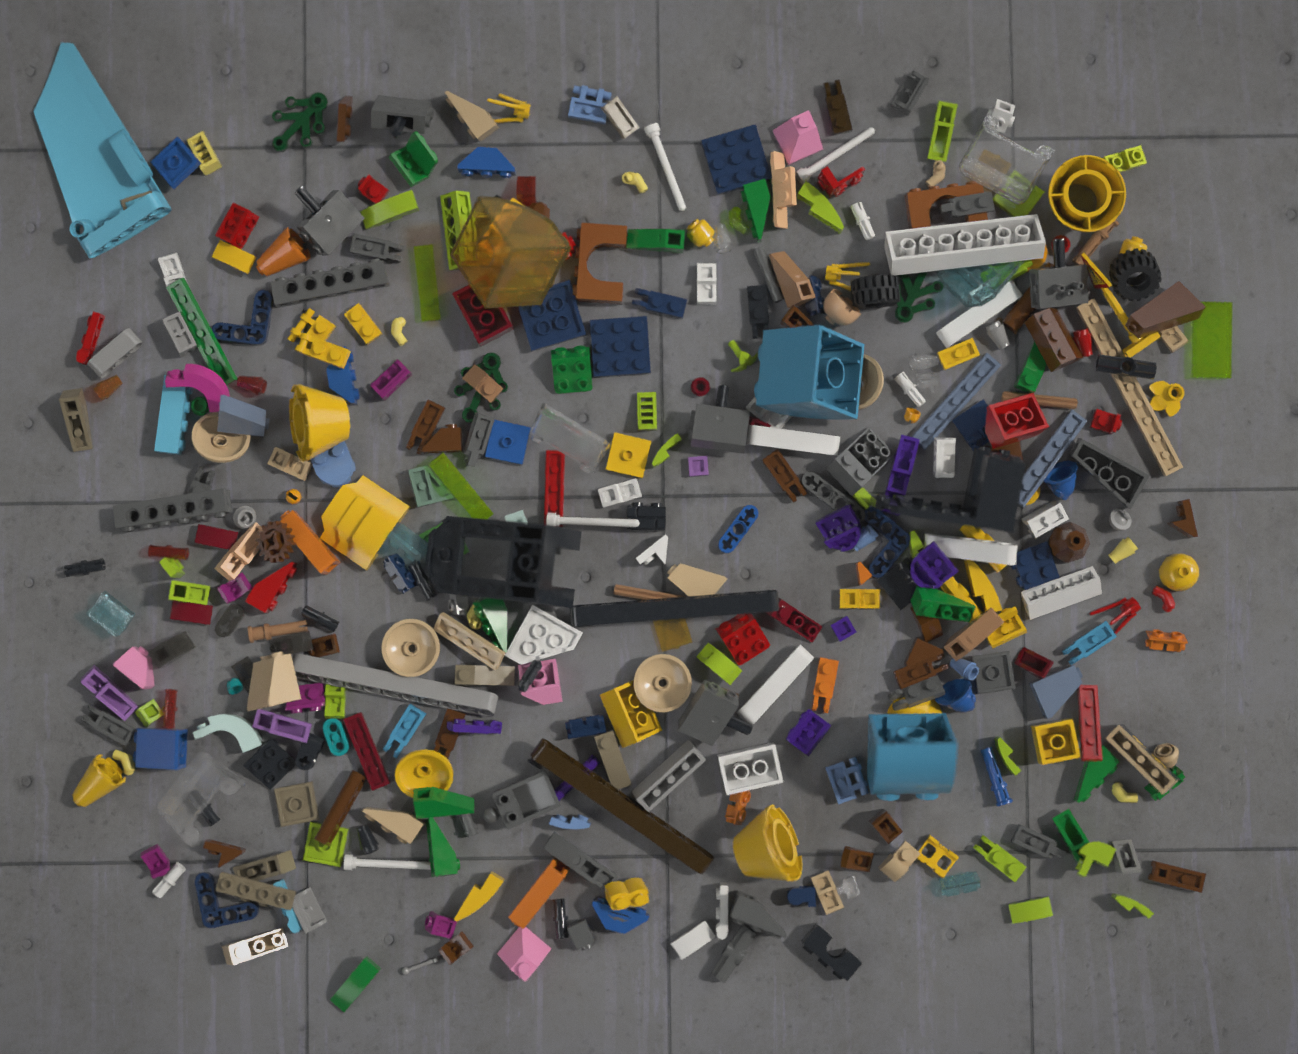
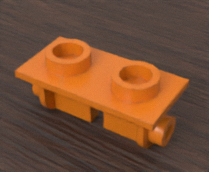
M1158 629L1146 630L1149 639H1146L1145 647H1149V649L1163 650L1164 644H1167L1166 651L1181 652L1185 650V644H1188L1185 635L1180 632L1165 633Z
M750 790L730 794L729 800L735 802V806L728 804L725 815L726 822L742 825L746 818V805L751 798Z

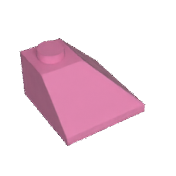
M809 110L792 117L773 130L788 165L823 150L816 124Z
M142 646L139 648L131 647L113 664V666L142 689H152L155 686L152 658L148 656L149 652Z
M556 659L541 661V670L537 672L538 674L532 684L529 685L526 692L521 691V695L542 705L563 702ZM531 663L518 665L519 680L522 679Z
M519 927L497 954L515 974L526 982L552 948L527 927L524 929Z

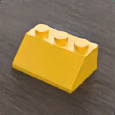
M634 680L600 694L622 748L662 731L655 712L645 707L639 701L634 690Z

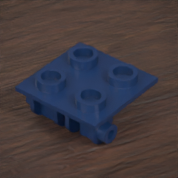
M984 399L952 420L972 451H974V448L978 449L989 442L985 433L988 405Z

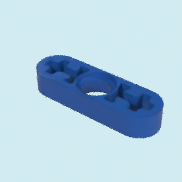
M747 505L738 514L719 540L718 547L721 552L731 553L758 518L759 513L755 506ZM753 509V515L755 517H750L746 521L750 523L749 526H747L743 521L738 520L739 517H741L742 519L745 518V510L749 511ZM735 524H741L744 527L742 534L737 535L733 532ZM730 532L733 537L738 538V541L736 542L733 539L730 543L732 548L725 550L722 548L724 546L722 541H728L730 536H727V534Z

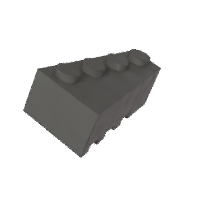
M1081 438L1077 439L1069 454L1070 457L1128 509L1132 508L1150 476Z

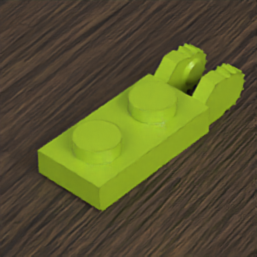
M982 835V841L991 846L990 850L986 853L983 848L976 844L973 848L983 855L985 860L1016 882L1027 867L997 843H993Z

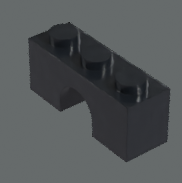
M815 923L801 940L804 944L803 949L810 955L814 952L819 957L818 961L824 967L829 965L834 970L832 973L838 979L842 980L844 978L848 981L862 965V962L846 948L837 956L828 954L827 945L832 936Z

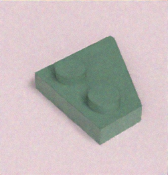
M427 465L408 470L417 508L454 498Z

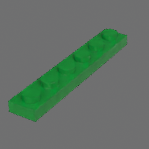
M180 278L166 288L189 328L208 368L218 374L226 385L236 381L238 378L185 278Z

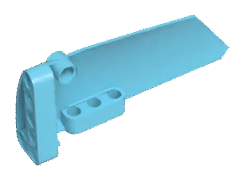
M61 42L50 75L33 112L72 220L69 231L72 236L79 240L88 258L91 259L109 251L168 215L172 208L152 178V170L73 43ZM152 191V193L126 202L127 209L123 210L120 200ZM81 226H83V228H84L82 234H80V227H81Z

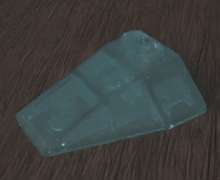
M1026 260L937 270L936 273L943 286L966 307H981L996 298Z

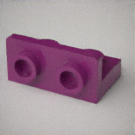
M324 684L299 685L301 699L287 702L285 711L290 710L291 714L301 713L302 708H310V711L321 710V706H325L326 703Z

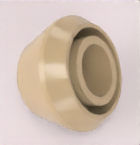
M1165 743L1157 746L1153 754L1168 768H1172L1177 763L1179 750L1176 746Z

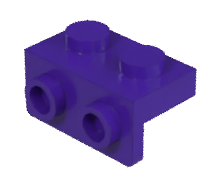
M808 709L801 714L798 724L790 729L786 740L809 757L831 725Z

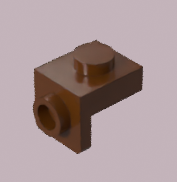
M461 931L439 949V952L443 959L451 965L474 946L463 931Z

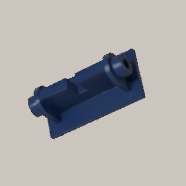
M810 275V283L815 298L805 303L807 313L810 316H815L817 313L825 314L823 307L824 298L821 297L820 292L822 289L821 282L816 276Z
M398 553L388 556L383 561V566L389 576L392 577L395 574L398 576L393 582L399 592L402 591L404 594L409 589L416 587L413 574L408 571L404 560Z
M597 714L586 717V721L578 718L569 719V722H565L568 739L606 733L603 715L599 716Z

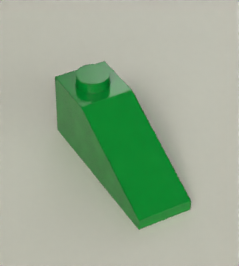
M1035 341L1014 385V388L1028 394L1036 391L1046 367V362Z
M427 818L425 821L431 878L458 874V870H460L459 858L456 859V853L434 818Z

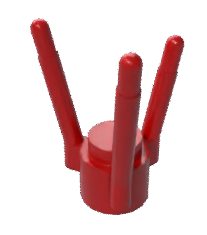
M1124 597L1118 602L1090 612V615L1092 616L1122 605L1120 607L1122 613L1109 622L1110 625H1113L1122 617H1127L1115 629L1114 633L1117 634L1137 615L1136 612L1141 610V607L1135 598L1131 597L1127 600Z

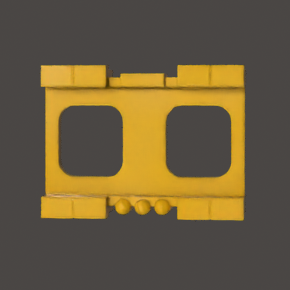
M930 834L918 850L920 855L917 857L920 862L926 863L942 878L945 877L959 858L951 850L939 844V841ZM928 843L936 848L931 858H927L922 854L923 848ZM943 855L951 859V863L946 870L937 865V862Z

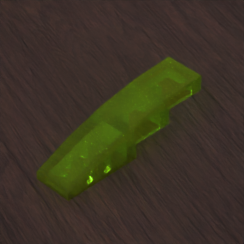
M444 452L429 463V466L472 518L488 519L494 514Z

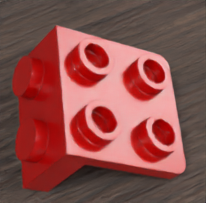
M827 166L820 171L817 184L822 191H826L829 197L833 195L838 197L846 191L845 188L849 185L853 187L861 182L865 168L864 166L838 182Z
M751 613L737 614L715 629L738 665H743L770 647L769 641Z

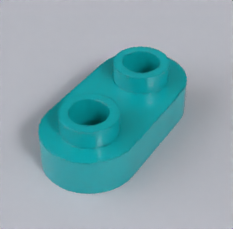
M335 718L325 721L323 732L331 753L336 756L346 754L350 745L342 722ZM332 724L337 726L336 731L330 729ZM339 742L343 744L341 750L337 748V743Z

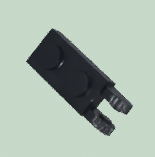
M766 285L747 286L749 320L753 339H757L758 336L756 324H763V331L769 330Z

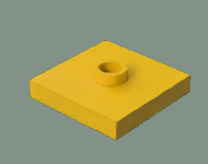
M614 432L606 470L643 478L652 441Z

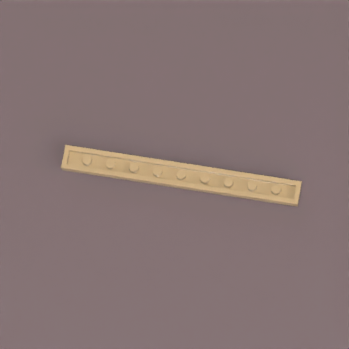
M1095 298L1089 300L1088 303L1076 307L1086 328L1091 332V338L1100 355L1126 358ZM1123 362V370L1129 372V364ZM1111 374L1164 477L1183 468L1137 378Z

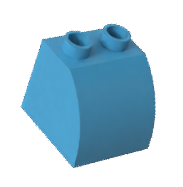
M821 325L764 330L763 341L758 349L760 370L759 380L754 387L756 406L787 416L830 420L858 419L865 344Z
M946 713L868 714L867 780L871 795L877 794V798L885 801L897 800L900 798V794H915L917 798L922 800H934L939 797V794L951 792L956 771L957 742Z

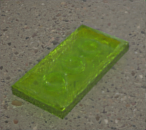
M1200 301L1206 308L1199 319L1192 321V378L1230 379L1232 378V302Z

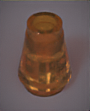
M115 375L96 383L93 390L101 400H104L105 398L108 399L123 383Z

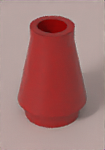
M1088 328L1074 331V337L1072 338L1082 356L1093 355L1091 332H1089Z

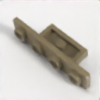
M226 872L220 873L216 891L240 897L242 901L251 902L252 900L259 902L258 904L261 906L270 907L271 905L286 910L292 909L296 895L294 890Z

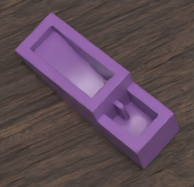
M95 665L81 678L80 683L93 692L97 699L124 721L138 708L135 702Z
M257 709L252 727L307 743L312 724L272 711Z

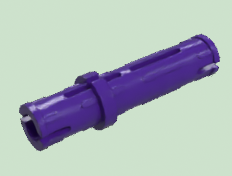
M593 754L583 763L591 771L601 764ZM563 781L554 789L558 800L560 801L574 787Z

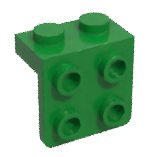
M417 131L412 133L406 146L391 153L389 159L411 188L428 179L438 163L436 153L429 148L424 137Z
M579 345L574 348L558 347L555 350H551L555 392L560 394L591 391L593 385L589 347Z

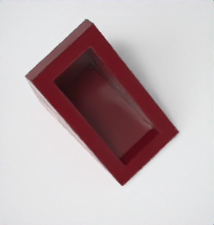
M1025 647L1022 648L1014 664L1041 679L1046 677L1054 663L1052 660Z

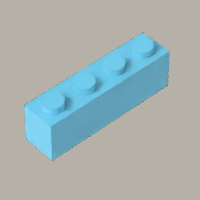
M164 375L154 451L181 455L186 446V441L183 439L184 432L188 430L186 417L191 409L189 394H192L193 387H166V375Z

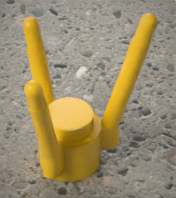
M503 94L498 96L512 103L487 99V102L514 108V115H517V117L494 119L496 123L523 122L524 119H529L531 104H526L524 101H519Z
M870 262L827 265L825 280L830 281L829 285H836L851 291V286L836 280H840L841 275L859 276L860 273L842 271L841 268L870 266Z

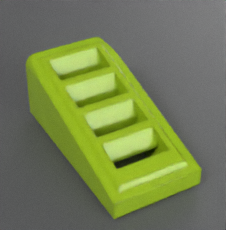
M637 392L638 431L657 430L656 392ZM641 398H652V401L641 402ZM641 405H653V409H641ZM641 413H653V416H641ZM642 420H653V423L642 424Z

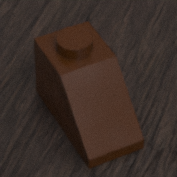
M448 424L446 428H441L422 448L423 453L463 452L462 429L457 427V424Z

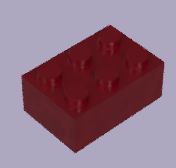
M486 276L452 293L480 347L514 330Z

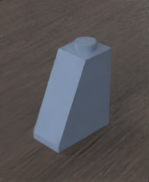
M221 395L217 432L264 437L265 429H269L270 418H266L267 410L226 395Z
M1069 665L1046 675L1044 679L1039 678L1029 683L1044 719L1052 718L1082 684V673L1075 665Z

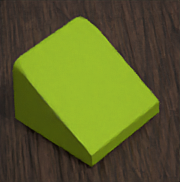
M863 487L860 488L853 495V499L866 510L871 506V495Z
M154 699L138 708L135 712L146 728L165 715Z

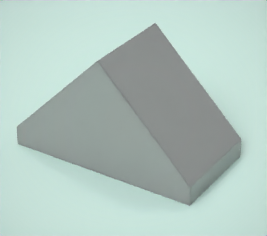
M1132 839L1112 841V847L1116 848L1113 855L1115 871L1120 874L1141 872Z

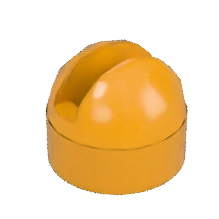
M908 407L905 411L904 419L906 422L911 420V424L916 423L921 413L914 408Z
M290 489L287 491L285 498L290 504H298L302 496L298 490ZM289 493L297 497L296 501L288 496Z

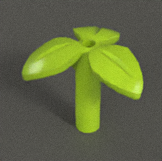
M731 340L728 343L740 363L738 367L730 370L731 372L746 370L748 365L751 366L757 360L758 352L752 357L747 352L742 351L735 340Z

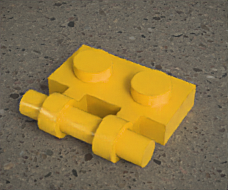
M308 308L305 314L302 313L300 316L301 319L296 327L290 330L291 334L287 339L294 343L297 337L300 338L301 331L308 323L311 325V328L306 334L327 341L336 326L321 315L316 320H313L311 317L315 311ZM308 342L306 348L310 349L312 343Z

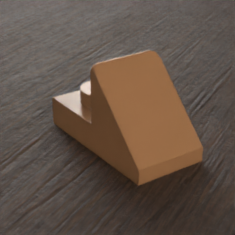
M475 364L462 378L490 403L504 390Z

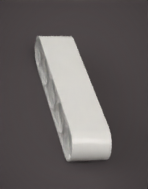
M1011 280L944 326L936 334L945 347L949 348L1023 295Z
M749 425L746 444L838 456L840 437Z
M933 533L924 534L923 549L935 541L947 557L1005 565L1016 564L1017 544Z
M800 644L736 714L745 722L753 725L814 659V656Z

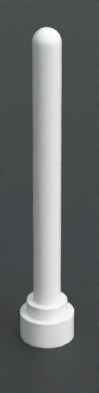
M658 123L648 125L644 128L646 136H649V139L653 141L678 209L684 211L686 209L684 200L659 138V132L661 131Z
M868 128L809 168L805 167L804 169L800 168L797 170L795 175L799 182L803 185L805 181H810L809 178L812 177L813 173L875 133L874 128Z
M547 513V525L559 526L560 524L639 526L637 519L560 517L556 513Z
M347 854L344 857V870H352L353 868L356 869V867L431 870L430 862L357 859V857Z

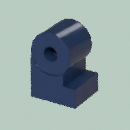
M814 885L795 886L788 889L786 896L792 905H800L802 902H807L808 907H816Z

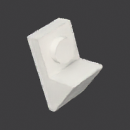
M665 534L636 558L640 565L642 563L645 565L650 563L654 559L653 555L655 553L665 565L668 543L667 535Z

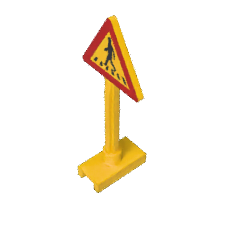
M1083 252L1081 258L1084 264L1087 265L1093 287L1095 289H1102L1104 297L1129 334L1128 337L1132 344L1124 348L1122 352L1125 357L1131 358L1161 336L1157 332L1138 339L1128 330L1125 325L1129 318L1112 291L1108 289L1112 284Z

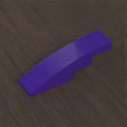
M901 434L885 490L886 495L893 497V494L905 496L920 439ZM884 508V510H880L884 513L899 516V514L890 513V509Z

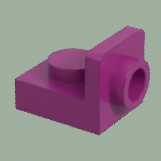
M430 911L424 925L425 930L430 934L452 939L457 921L454 918Z

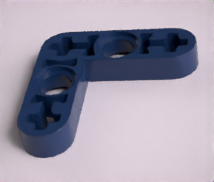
M260 290L256 293L250 326L222 322L214 324L212 331L216 339L257 346L265 344L269 334L273 296L266 290ZM264 294L269 298L268 301L264 302V307L268 308L267 311L257 309L258 306L262 308V301L259 298L263 297ZM259 313L266 314V320L263 323H259L256 320V316ZM222 327L225 331H230L231 338L226 333H222L219 336L216 330H220ZM236 330H244L245 335L242 339L235 338ZM248 330H251L250 333L253 335H257L258 332H260V334L263 335V338H260L259 341H257L256 338L249 337Z
M869 507L864 511V521L889 541L868 567V571L872 574L873 578H880L908 547L910 536L879 509ZM875 511V517L877 519L883 517L884 520L876 527L874 524L877 521L874 519L868 520L869 515L867 512ZM883 523L891 524L892 530L890 533L882 531L881 526ZM897 529L899 532H897L896 534L899 537H902L904 535L906 537L904 539L906 543H902L899 545L897 543L898 539L895 536H893L892 539L889 536H891ZM887 549H891L895 554L892 560H887L884 557V552ZM880 557L883 562L888 564V566L886 567L883 564L880 568V570L882 571L881 574H874V569L872 567L873 565L878 566L881 563V561H878Z
M202 872L196 876L195 887L202 922L207 928H216L252 920L259 914V906L253 901L220 908L212 874ZM202 876L205 879H209V882L206 883V888H211V891L201 893V890L205 889L204 883H200V880L203 878ZM205 895L213 897L211 905H206L203 902ZM248 906L252 909L254 908L255 911L252 913V916L249 913H244L241 915L243 918H240V911L248 909ZM230 909L236 913L234 920H229L226 917V912ZM210 914H212L213 917L220 915L222 917V919H217L216 921H214V924H212L211 921L207 920V918L210 917Z

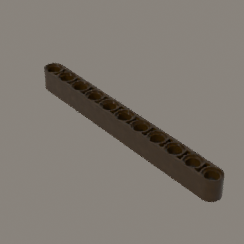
M542 738L531 752L530 756L536 762L697 873L703 874L714 860L710 852L651 811L648 812L638 802L548 740Z

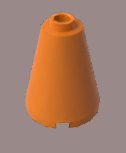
M287 227L257 260L256 268L261 275L270 276L311 259L310 251L308 248L304 250L302 238L292 228L289 229Z

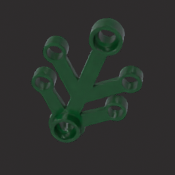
M320 92L313 93L310 98L295 99L292 96L286 98L285 104L289 109H295L297 106H308L304 112L282 113L280 110L273 112L272 118L276 123L295 120L282 136H276L273 139L272 146L277 152H285L288 149V140L301 126V145L304 148L312 146L310 117L314 112L316 122L313 125V130L317 134L325 132L323 110L328 105V99ZM321 99V103L315 104V100ZM290 100H294V104L292 106L288 105V102ZM277 114L282 115L279 120L275 119ZM318 125H322V129L320 131L316 130V127ZM305 139L310 140L309 144L304 145L303 141ZM282 140V145L277 146V141Z
M927 272L918 273L913 285L908 274L898 275L902 279L908 297L904 302L900 293V302L896 303L898 307L895 309L896 319L899 322L907 323L913 318L915 313L923 310H932L935 307V301L932 298L926 299L924 303L912 305L917 298L933 292L940 293L943 290V284L940 281H935L932 285L920 289ZM934 285H940V290H935ZM926 302H932L933 306L927 307ZM902 310H905L907 312L906 317H903L901 315Z
M487 353L483 357L482 362L476 365L489 376L492 373L499 385L505 384L506 388L501 392L505 393L508 390V385L503 380L499 371L501 359L495 353ZM490 359L495 360L493 366L488 365ZM472 367L463 368L461 370L462 377H464V371L470 370ZM468 383L457 385L454 388V393L456 396L462 397L466 392L474 388ZM463 388V393L457 394L456 390ZM477 391L474 394L470 407L465 408L462 413L463 419L468 423H472L473 418H467V414L469 412H473L474 415L475 412L478 413L477 408L482 395ZM496 398L494 401L499 403L497 408H493L492 403H489L490 408L494 411L501 408V402Z

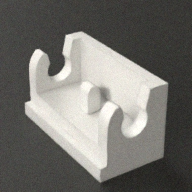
M934 437L933 476L935 478H954L956 438Z
M1055 500L1022 518L1023 523L1029 528L1028 532L1035 538L1069 520L1062 504Z

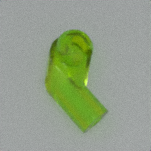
M735 206L729 211V224L744 235L749 227L741 222V209Z

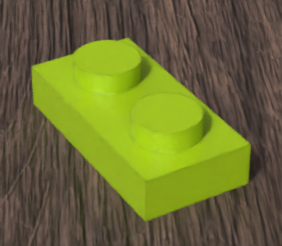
M165 557L159 561L170 577L181 578L185 575L182 570L184 566L178 559L174 560L173 558Z

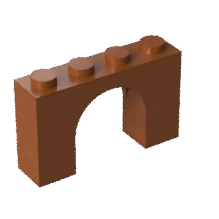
M970 181L962 186H958V183L947 185L946 188L931 186L928 190L923 191L920 188L909 190L905 195L909 229L931 227L930 208L932 204L942 199H953L954 197L984 193L983 183ZM987 213L965 216V222L988 220Z
M581 223V228H577V239L580 240V247H576L575 258H579V264L574 269V277L578 278L577 285H573V295L576 296L578 302L622 304L623 282L600 281L594 278L587 269V261L591 253L598 248H626L627 226Z

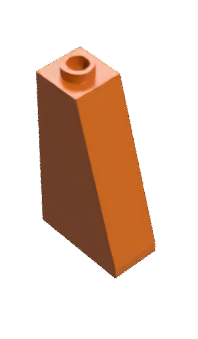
M288 510L280 517L282 519L280 520L281 523H287V528H292L290 534L295 535V538L292 540L321 574L327 575L341 563L295 510L291 512Z
M554 857L508 918L511 919V922L515 926L524 929L564 879L570 867Z

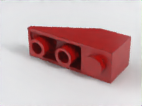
M290 562L255 584L245 602L264 613L272 612L278 604L276 600L279 594L283 595L288 587L286 583L289 577L293 578L296 574L297 563Z

